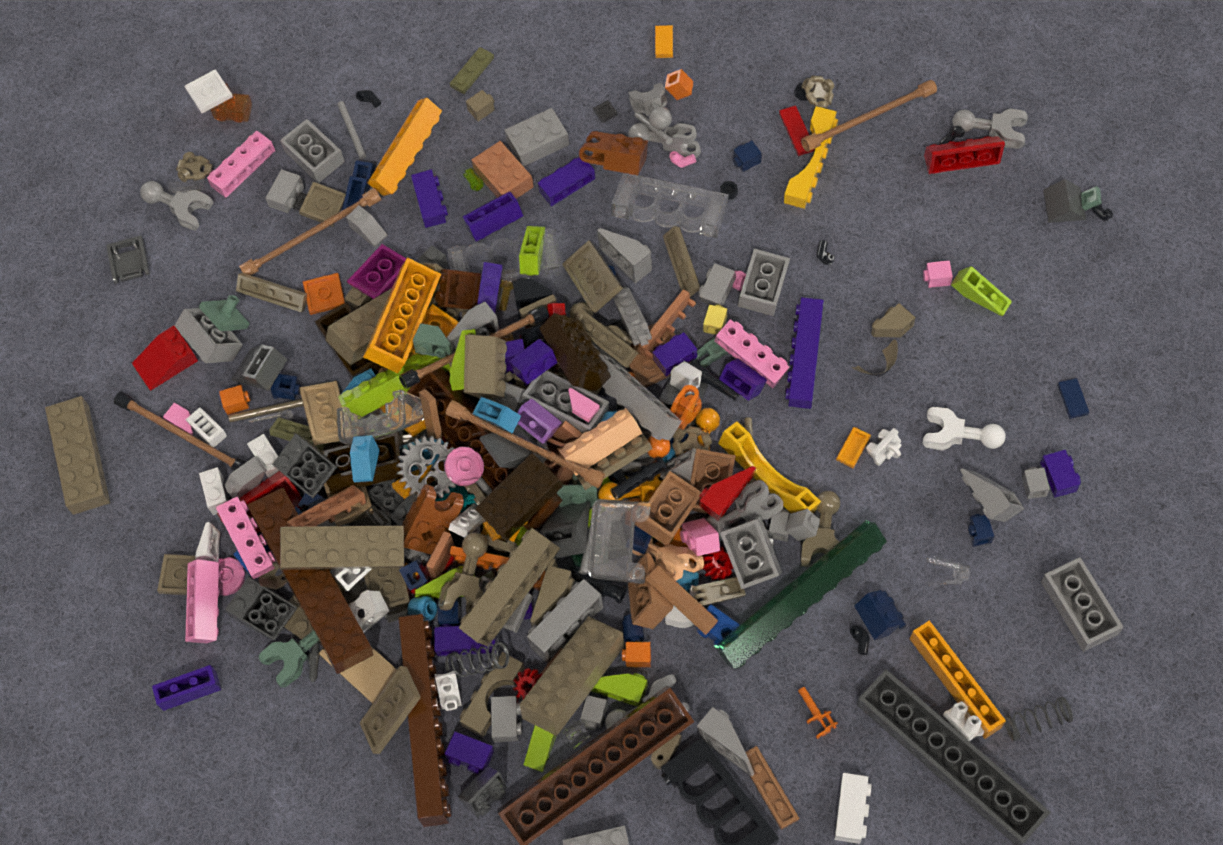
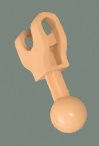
M652 537L645 554L630 549L637 556H644L646 553H649L655 557L656 565H659L675 581L683 577V570L695 573L702 570L704 566L702 555L697 556L687 547H676L671 544L661 548L653 544ZM693 558L696 562V565L690 562L689 559Z

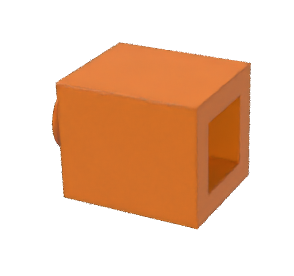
M680 69L667 74L665 89L676 100L692 94L694 81Z
M241 385L219 391L222 405L227 415L249 409L250 395L248 390L244 391Z
M626 642V649H622V661H626V667H651L650 642Z

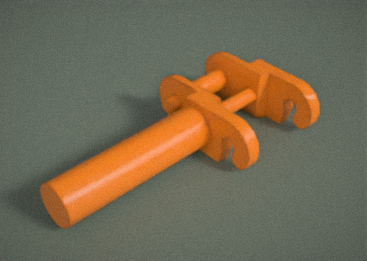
M800 688L798 692L813 714V717L806 721L807 724L818 720L824 727V731L816 735V738L819 739L821 736L823 737L830 733L831 728H837L838 722H834L830 716L832 712L824 711V714L821 715L820 710L806 688ZM826 717L831 725L826 726L822 719Z

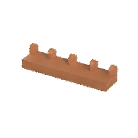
M683 289L650 330L652 339L648 340L649 344L644 346L639 344L642 355L652 360L653 354L650 351L655 345H664V342L660 340L666 331L670 333L675 331V328L671 325L677 317L685 319L686 315L682 311L687 305L691 307L696 305L690 299L689 292Z
M352 485L287 521L288 527L317 526L326 520L332 523L335 521V515L344 510L347 514L352 512L351 506L358 502L362 506L366 504L364 492Z

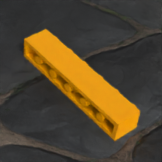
M428 98L417 101L367 182L382 196L395 193L398 188L397 184L405 177V171L413 164L416 153L422 149V143L430 136L432 127L440 119L439 115L442 110Z
M930 620L913 630L910 637L911 642L956 702H964L968 706L967 713L970 716H977L982 721L983 738L986 739L1001 729L1006 720Z

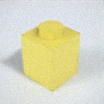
M709 305L703 323V331L705 333L717 335L721 331L727 320V308L720 305Z

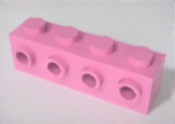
M258 131L250 135L217 169L210 173L207 179L211 187L225 198L229 196L275 152L272 141Z
M730 319L716 335L714 342L735 359L738 358L766 378V384L774 388L789 369L788 363L783 358L775 356L771 348L760 344L755 335L744 331L740 323L733 322Z
M235 497L217 506L216 509L253 580L275 569L272 563L276 561L271 551L266 552L263 546L267 544L262 534L257 535L255 531L258 528L253 517L248 518L246 514L249 509L245 501L240 502L238 497Z
M194 560L188 563L185 642L210 643L217 640L219 633L217 627V617L219 615L217 605L220 593L218 588V578L220 576L219 562Z

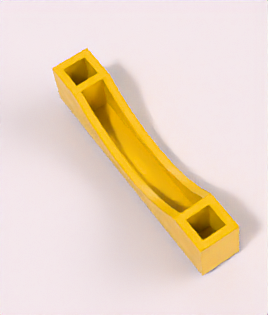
M816 106L810 124L811 133L816 135L822 134L837 127L839 119H836L837 111ZM833 136L821 142V146L815 148L814 155L806 168L789 180L784 194L785 204L805 209L806 204L811 202L813 196L811 190L816 188L818 182L816 176L817 173L822 171L823 163L821 161L827 157L828 148L826 147L827 144L832 143Z
M736 421L723 432L718 444L730 455H735V460L744 469L754 466L756 471L753 478L766 483L769 493L778 495L783 500V506L791 514L805 509L810 510L813 514L815 513L821 501L808 488L791 482L777 472L760 453L751 434Z

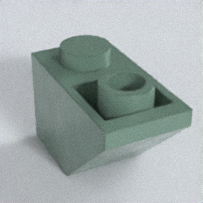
M420 323L413 338L415 353L445 358L452 354L451 344L438 326Z

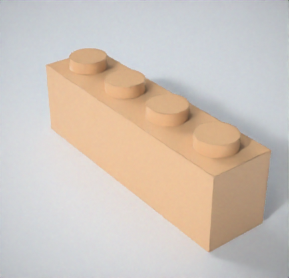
M625 408L616 412L608 420L600 422L591 431L583 433L580 438L567 443L559 451L566 461L568 460V462L570 461L575 465L588 469L641 435L642 432L631 413Z

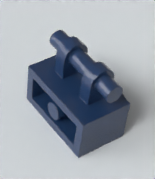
M882 590L867 593L854 605L874 640L887 637L897 628L902 629L906 626L903 620L904 616L896 609L893 598L889 597L886 591L882 592Z

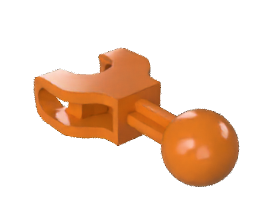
M686 385L672 404L670 411L682 421L678 427L682 430L695 419L702 408L699 390L693 385ZM690 391H691V392H694V394H695V395H692V394H691V395H687V396L685 397V394H686L687 392H690ZM653 436L647 439L653 448L647 453L652 458L657 456L664 458L669 453L671 447L669 440H657Z

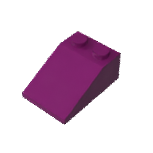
M381 244L347 280V283L375 299L393 287L406 258Z

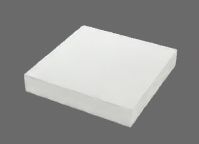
M216 69L185 85L187 92L201 113L233 97Z

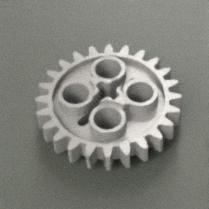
M425 436L422 437L421 443L418 439H415V446L408 443L409 450L402 449L405 456L398 457L402 463L396 465L401 468L397 475L403 476L399 482H405L406 484L403 489L410 488L409 495L416 492V498H418L423 486L427 484V478L432 477L435 480L434 490L442 498L443 491L447 494L450 493L448 487L454 488L455 484L447 477L445 471H441L438 468L439 461L445 462L447 455L454 448L447 449L448 442L442 445L441 438L434 442L433 436L428 441ZM423 450L430 452L431 457L429 460L423 458ZM436 454H439L438 459L430 468L432 471L426 473L422 482L419 483V478L427 470L426 466L432 463ZM413 465L419 468L418 476L411 473Z

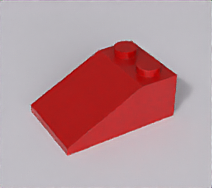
M173 325L159 334L132 362V365L151 391L198 362L180 332Z
M751 466L713 484L709 489L706 487L699 496V507L719 521L744 487L754 477L756 468Z

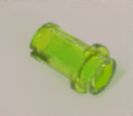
M472 168L467 169L463 173V176L470 183L472 190L479 191L483 188V180L478 178Z

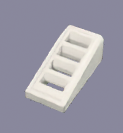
M198 408L186 419L193 429L212 447H215L227 437L224 430L201 408ZM201 416L204 417V418H202L198 423H196V424L194 423V422L197 421Z
M210 522L205 524L195 559L218 562L220 531Z

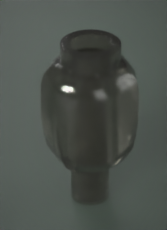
M359 580L351 589L345 590L344 598L347 604L354 602L363 591H366L365 581Z

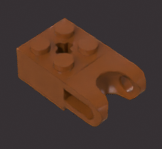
M592 131L587 136L586 143L580 148L579 156L582 161L602 165L605 170L638 176L647 158L648 140H643L640 137H626L623 134L615 135ZM592 138H596L599 142L594 143ZM585 150L592 151L593 155H586Z
M425 484L402 524L404 526V548L432 555L443 532L450 533V523L458 517L463 507L462 494L452 492L446 500L435 501L436 492L434 486Z

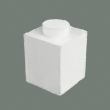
M684 361L671 370L670 384L679 390H682L686 385H693L698 388L700 387L702 372Z

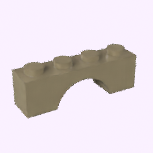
M504 652L498 658L500 666H503L506 660ZM509 656V663L506 668H495L489 674L486 673L481 681L482 686L479 691L476 690L470 699L471 704L460 715L462 727L482 738L485 736L492 724L491 714L488 712L487 707L489 697L499 687L516 685L513 680L519 678L518 672L525 670L522 662Z

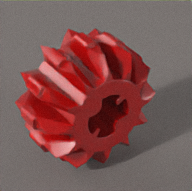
M720 547V551L702 555L704 559L702 570L706 571L705 576L710 575L712 581L716 579L721 581L731 575L733 566L727 551L724 552L723 547Z
M526 668L524 672H518L519 678L513 680L517 684V686L513 687V690H518L516 697L524 699L543 673L538 675V669L531 671L530 668Z

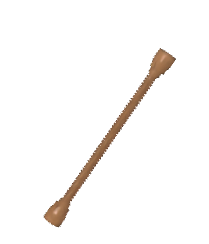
M928 80L918 85V89H915V91L822 134L816 135L813 133L802 138V146L805 151L809 152L821 146V142L866 120L922 96L925 98L936 93L937 86L933 80Z
M375 188L369 190L362 195L363 198L359 199L360 201L340 211L339 214L337 213L328 218L327 221L325 220L298 237L288 241V243L276 248V250L274 249V251L266 254V256H262L260 259H255L254 261L250 259L239 265L241 271L248 275L255 274L259 271L258 268L266 263V261H270L305 241V239L317 234V232L329 227V225L331 226V224L341 220V218L343 219L358 205L361 207L367 205L371 207L381 201Z
M454 400L447 407L446 415L459 420H469L494 434L496 433V435L498 434L500 437H505V439L521 447L523 446L527 450L530 449V451L580 474L586 482L596 488H599L604 480V473L592 468H582L570 461L568 462V460L566 461L562 457L552 454V452L550 453L548 450H543V448L527 440L525 441L521 437L518 438V436L502 428L500 429V427L484 419L482 420L480 417L473 416V414L467 411L466 407Z

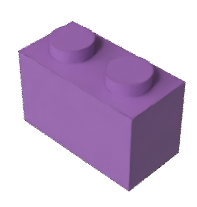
M532 398L524 403L517 412L521 415L517 424L542 444L554 435L562 423Z

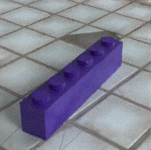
M801 297V303L796 305L795 315L799 316V320L794 322L793 332H797V337L792 339L791 348L795 349V353L790 355L789 365L793 366V370L788 372L787 382L791 383V387L786 388L785 397L786 400H789V407L812 408L824 302L822 299Z

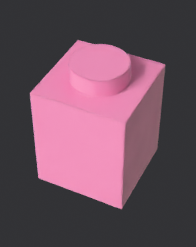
M950 261L927 263L926 270H923L924 282L927 281L928 288L951 285L953 276Z

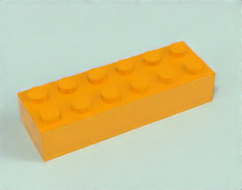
M407 257L391 289L364 353V358L399 373L412 348L413 338L425 316L440 279V273Z

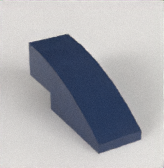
M356 160L353 175L349 178L342 210L349 206L351 207V205L353 206L354 203L363 198L362 195L370 190L371 186L367 182L376 169L373 163Z

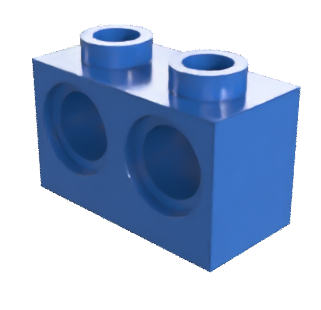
M710 604L706 610L718 622L706 635L698 627H696L698 629L697 632L704 638L709 637L714 641L713 644L720 650L725 649L729 652L743 634V627ZM724 632H729L732 634V637L725 639L721 635Z

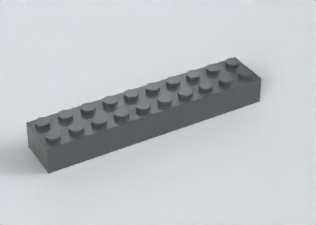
M887 669L859 697L857 703L859 708L1014 845H1023L1051 813Z

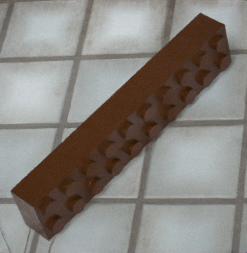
M441 367L424 375L419 383L410 387L406 395L422 413L423 409L419 392L425 389L435 398L442 436L454 449L470 447L481 455L484 462V471L481 477L493 491L516 468L499 467L480 441L481 436L493 432L469 420H459L446 415L447 407L452 400L466 407L467 411L471 414L474 412L476 405L463 390L452 391L449 380L450 376ZM555 494L528 520V524L524 525V527L528 531L532 528H541L563 500Z
M284 488L247 505L279 568L280 527H288L287 521L298 516ZM329 569L281 570L336 674L373 656L371 645Z
M423 614L399 617L403 666L407 667L421 696L408 714L417 816L423 827L449 824L448 817H452L451 806L446 800L450 793L449 786L444 779V776H447V766L442 756H445V746L440 736H443V727L438 716H441V707L436 698L439 694L434 678L437 674V669L432 659L435 657L434 645L431 643L433 630L429 620H425Z
M666 686L497 809L498 814L520 845H528L694 723V720L672 689Z

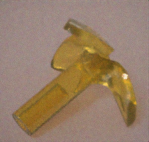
M501 280L500 288H503L499 310L506 311L513 283Z

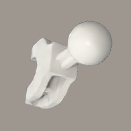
M931 407L927 411L928 420L939 424L943 429L938 433H927L922 443L926 448L946 450L954 444L962 445V438L981 440L982 444L987 448L995 449L1004 443L1006 435L1004 429L997 424L986 425L983 429L965 427V420L956 417L950 409Z

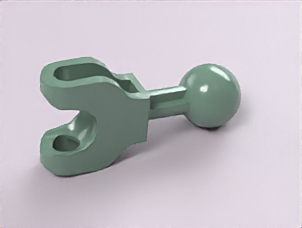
M312 629V632L298 643L293 638L285 643H271L259 654V660L265 665H270L277 660L284 661V668L276 676L277 684L279 687L284 688L301 676L303 664L308 659L305 652L319 642Z

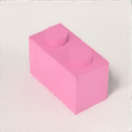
M704 518L682 524V531H680L681 540L697 556L720 551L719 534Z

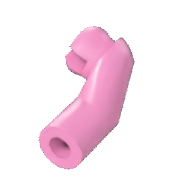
M672 151L669 154L671 162L680 168L696 163L694 154L686 157L678 154L677 151Z

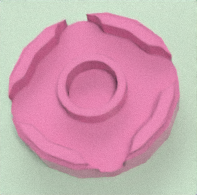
M458 447L447 455L444 462V470L447 477L454 484L469 486L481 477L484 471V462L481 455L472 450V448Z
M231 557L218 559V568L220 570L218 578L219 595L228 596L234 594L242 587L246 574L238 560Z

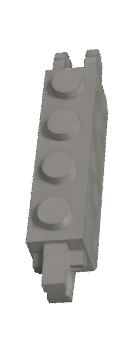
M625 286L613 297L616 309L633 345L649 344L648 340L652 339L648 325L630 289Z

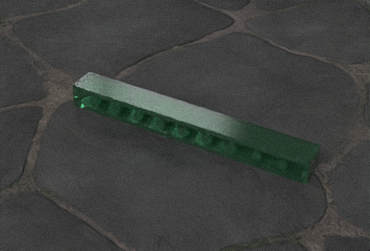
M865 520L714 646L726 664L734 669L745 665L747 659L759 653L766 643L773 641L777 637L779 632L790 627L798 616L804 615L810 606L822 600L823 595L835 589L842 579L849 577L854 569L865 564L868 560L867 558L873 553L879 552L887 540L874 522Z

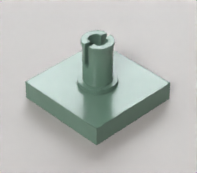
M229 295L227 300L202 301L199 306L219 331L244 330L250 325L235 308L239 303V299L234 295Z
M573 474V485H564L557 492V495L563 500L559 506L564 507L590 502V509H592L596 504V500L599 499L597 488L592 486L585 490L580 481L578 482V478Z

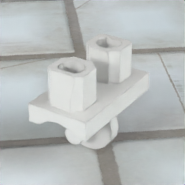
M894 428L891 431L883 429L878 435V439L881 442L879 444L871 442L866 447L868 454L873 457L874 462L878 466L886 458L889 460L892 456L898 458L901 455L899 451L901 439L898 437V430Z
M455 671L447 674H436L435 680L441 709L449 711L462 706Z
M961 701L945 711L943 716L954 729L968 741H971L976 736L983 735L982 721L977 716H970L967 713L968 706Z

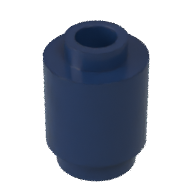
M631 614L624 616L622 628L625 643L642 642L644 640L643 627L632 624Z

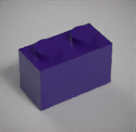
M684 332L673 336L669 342L657 346L653 351V361L666 377L671 374V370L684 361L689 363L697 358V348Z
M540 339L509 360L514 374L527 385L558 363L553 350Z
M738 358L726 364L719 380L748 401L761 393L767 381L766 378Z
M1066 450L1044 455L1040 464L1045 469L1054 498L1077 492L1081 479L1079 474L1075 473L1073 459L1070 455L1068 456Z
M454 731L445 756L448 759V763L457 767L460 764L468 767V771L478 774L489 765L494 749L491 745Z

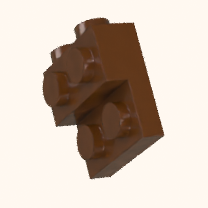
M441 269V276L438 281L440 287L439 291L435 294V301L438 302L437 306L468 310L476 306L478 303L481 273Z

